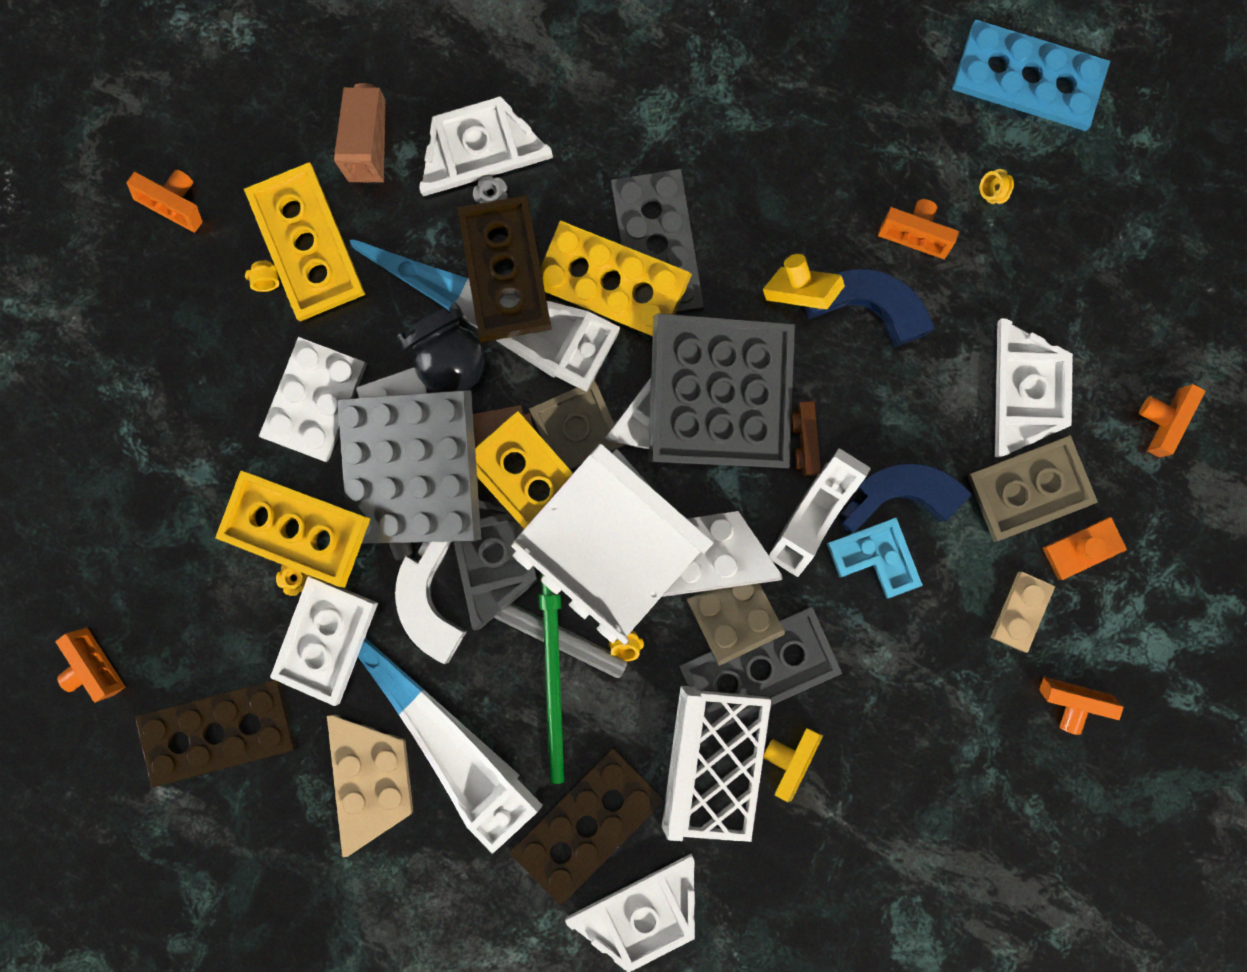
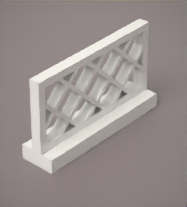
M689 686L680 687L662 819V829L668 840L683 841V837L751 842L771 699L769 697L699 691L695 687ZM706 701L721 702L728 712L710 725L704 717ZM727 703H732L736 705L733 708H730ZM747 705L760 706L759 718L746 728L736 714ZM733 717L743 731L725 744L716 730ZM703 722H704V724H705L708 728H706V729L702 732V726H703ZM757 730L755 739L751 734ZM713 734L723 747L709 759L705 760L699 753L700 743ZM749 737L755 745L754 753L743 763H740L731 750ZM728 753L738 767L723 779H720L711 766ZM698 758L702 762L699 767H697ZM750 766H752V767H751V774H749L748 771H747V769H748ZM708 770L718 783L701 796L694 788L695 779ZM744 773L750 780L749 788L736 799L727 788V785ZM723 789L733 802L716 815L706 802ZM693 794H694V795L696 796L697 800H695V801L692 803V798H693ZM745 802H746V809H744V808L742 807V804L745 803ZM703 805L712 816V819L702 827L689 826L690 815ZM739 808L744 815L743 830L727 829L721 821ZM718 824L721 827V829L714 827Z

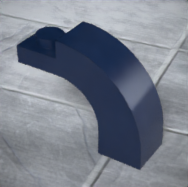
M853 269L836 273L842 275L845 287L830 307L826 310L803 306L807 319L849 305L868 308L882 319L894 347L926 336L935 329L925 305L910 287L889 274L875 270Z
M920 464L895 465L875 472L863 480L855 491L863 499L859 501L855 497L841 511L844 518L839 525L848 534L854 533L882 503L890 498L897 497L917 502L938 522L947 521L972 494L956 479L939 469Z

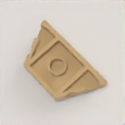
M333 714L327 716L342 857H348L413 813V803L405 739L392 734L382 733L373 727L364 724L360 725L341 718L342 716Z

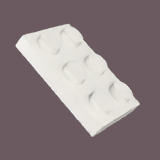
M298 337L259 437L329 463L340 435L338 400L354 399L357 392L356 388L359 387L367 363Z
M308 576L270 678L333 706L340 704L378 603L342 587Z

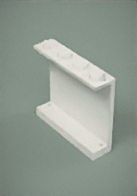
M599 444L515 539L511 547L516 550L512 556L528 570L534 566L544 574L541 581L551 591L558 594L562 590L572 599L569 606L581 617L586 619L590 614L600 623L597 630L612 643L618 639L625 645L628 642V634L700 552L705 554L714 543L608 449Z

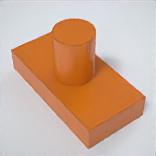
M175 170L163 187L136 172L126 182L133 199L194 233L202 224L197 205L183 198L192 186L193 181L182 171Z
M922 199L917 201L913 215L891 207L881 225L878 236L945 260L956 243L959 231L933 222L937 205L930 200Z
M1194 384L1180 388L1171 405L1153 396H1149L1145 400L1139 414L1160 425L1147 452L1159 458L1174 454L1205 393L1204 389Z
M1108 517L1043 547V550L1057 579L1064 580L1126 551L1127 548L1112 518Z
M87 627L66 633L55 641L71 665L57 677L59 685L65 691L73 692L83 684L94 703L114 696L126 688Z
M1043 677L1039 689L1047 702L1066 706L1059 727L1066 732L1081 735L1088 712L1120 720L1124 708L1112 694Z

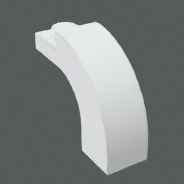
M839 448L831 460L822 468L821 474L817 475L787 521L769 553L771 560L798 577L815 556L831 524L866 478L870 467Z
M423 542L418 552L422 556L421 560L418 562L411 557L405 556L401 564L395 591L397 612L410 639L423 652L437 661L447 664L467 631L448 621L437 611L431 597V582L452 542Z

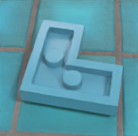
M897 518L827 543L839 577L873 565L886 598H891L923 586Z

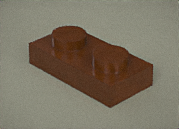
M815 401L800 402L796 406V412H792L791 415L792 433H798L799 448H794V463L796 469H801L802 477H812L821 474Z

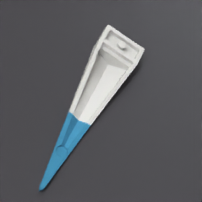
M354 239L350 240V245L353 249L449 310L453 303L458 302L465 314L462 319L477 328L469 278L396 255ZM507 294L502 297L500 304L507 308L514 307L518 304L520 298L515 294ZM547 301L552 330L496 340L551 377L555 378L556 376L587 392L619 334L620 327L589 311Z
M365 638L358 658L382 689L415 738L449 794L466 827L493 854L530 820L543 805L517 779L520 775Z

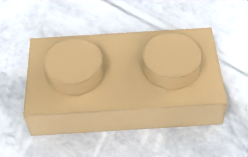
M1018 572L990 638L1028 653L1055 586L1024 572Z

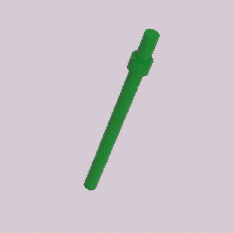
M542 582V594H539V609L543 610L549 775L550 783L560 784L564 783L558 609H561V593L555 594Z

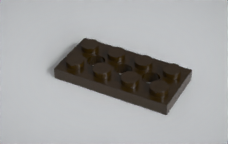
M527 195L458 207L457 211L480 343L552 330ZM496 230H503L508 233V237L503 242L495 243L489 240L490 234ZM501 262H510L514 265L513 270L506 275H500L494 271L495 267ZM507 294H515L520 298L518 304L510 308L502 306L500 300Z
M276 680L135 716L151 788L296 749L281 683ZM248 713L254 714L259 718L260 728L255 734L246 732L242 726L243 718ZM212 723H218L224 728L225 736L220 743L212 742L207 735L208 727ZM177 732H182L189 738V747L185 752H179L173 747L172 739Z
M612 747L509 853L561 906L664 802V798ZM609 790L619 791L624 798L623 804L617 809H608L602 801L605 792ZM591 816L597 821L598 828L595 833L583 835L578 831L576 824L581 817ZM564 842L570 846L572 855L568 860L557 861L553 858L551 848L555 843Z

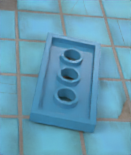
M975 19L970 29L952 90L1087 131L1094 117L1110 61ZM993 57L1002 59L1006 70L1001 73L994 72L989 67V59ZM1024 68L1036 70L1039 75V82H1027L1023 78L1022 70ZM1059 78L1069 80L1073 87L1072 93L1065 94L1060 92L1056 86V80Z

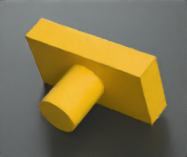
M794 254L784 261L785 267L779 268L763 288V292L767 301L827 310L845 285L842 275L809 271L805 256Z
M806 728L796 751L774 739L771 740L763 759L786 770L775 792V796L786 802L793 800L824 735Z

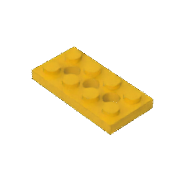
M310 162L244 189L297 320L303 321L366 295L314 167ZM291 201L299 202L301 206L299 214L294 218L284 217V206ZM304 233L312 234L314 237L312 247L305 251L298 250L296 247L297 238ZM318 265L325 266L327 269L325 280L320 283H312L309 279L311 269Z
M563 221L559 222L541 265L545 293L652 337L654 315L676 314L692 276L686 270ZM577 259H586L589 264L587 273L581 277H574L571 272L572 264ZM611 271L619 272L621 276L619 286L614 290H606L603 286L605 275ZM643 284L651 285L653 288L651 300L646 303H638L635 299L637 288Z
M519 411L514 413L475 448L477 477L523 529L529 525L573 474ZM511 452H518L525 458V467L519 473H510L504 467V458ZM543 480L548 483L550 492L547 498L536 501L529 496L528 488L533 481Z
M240 471L215 538L335 586L345 588L370 518L251 473ZM265 507L268 511V519L264 525L259 527L255 520L256 513L259 509ZM296 519L299 524L298 533L293 538H289L286 534V526L290 520ZM326 530L330 535V543L326 549L320 550L317 546V537L322 531Z

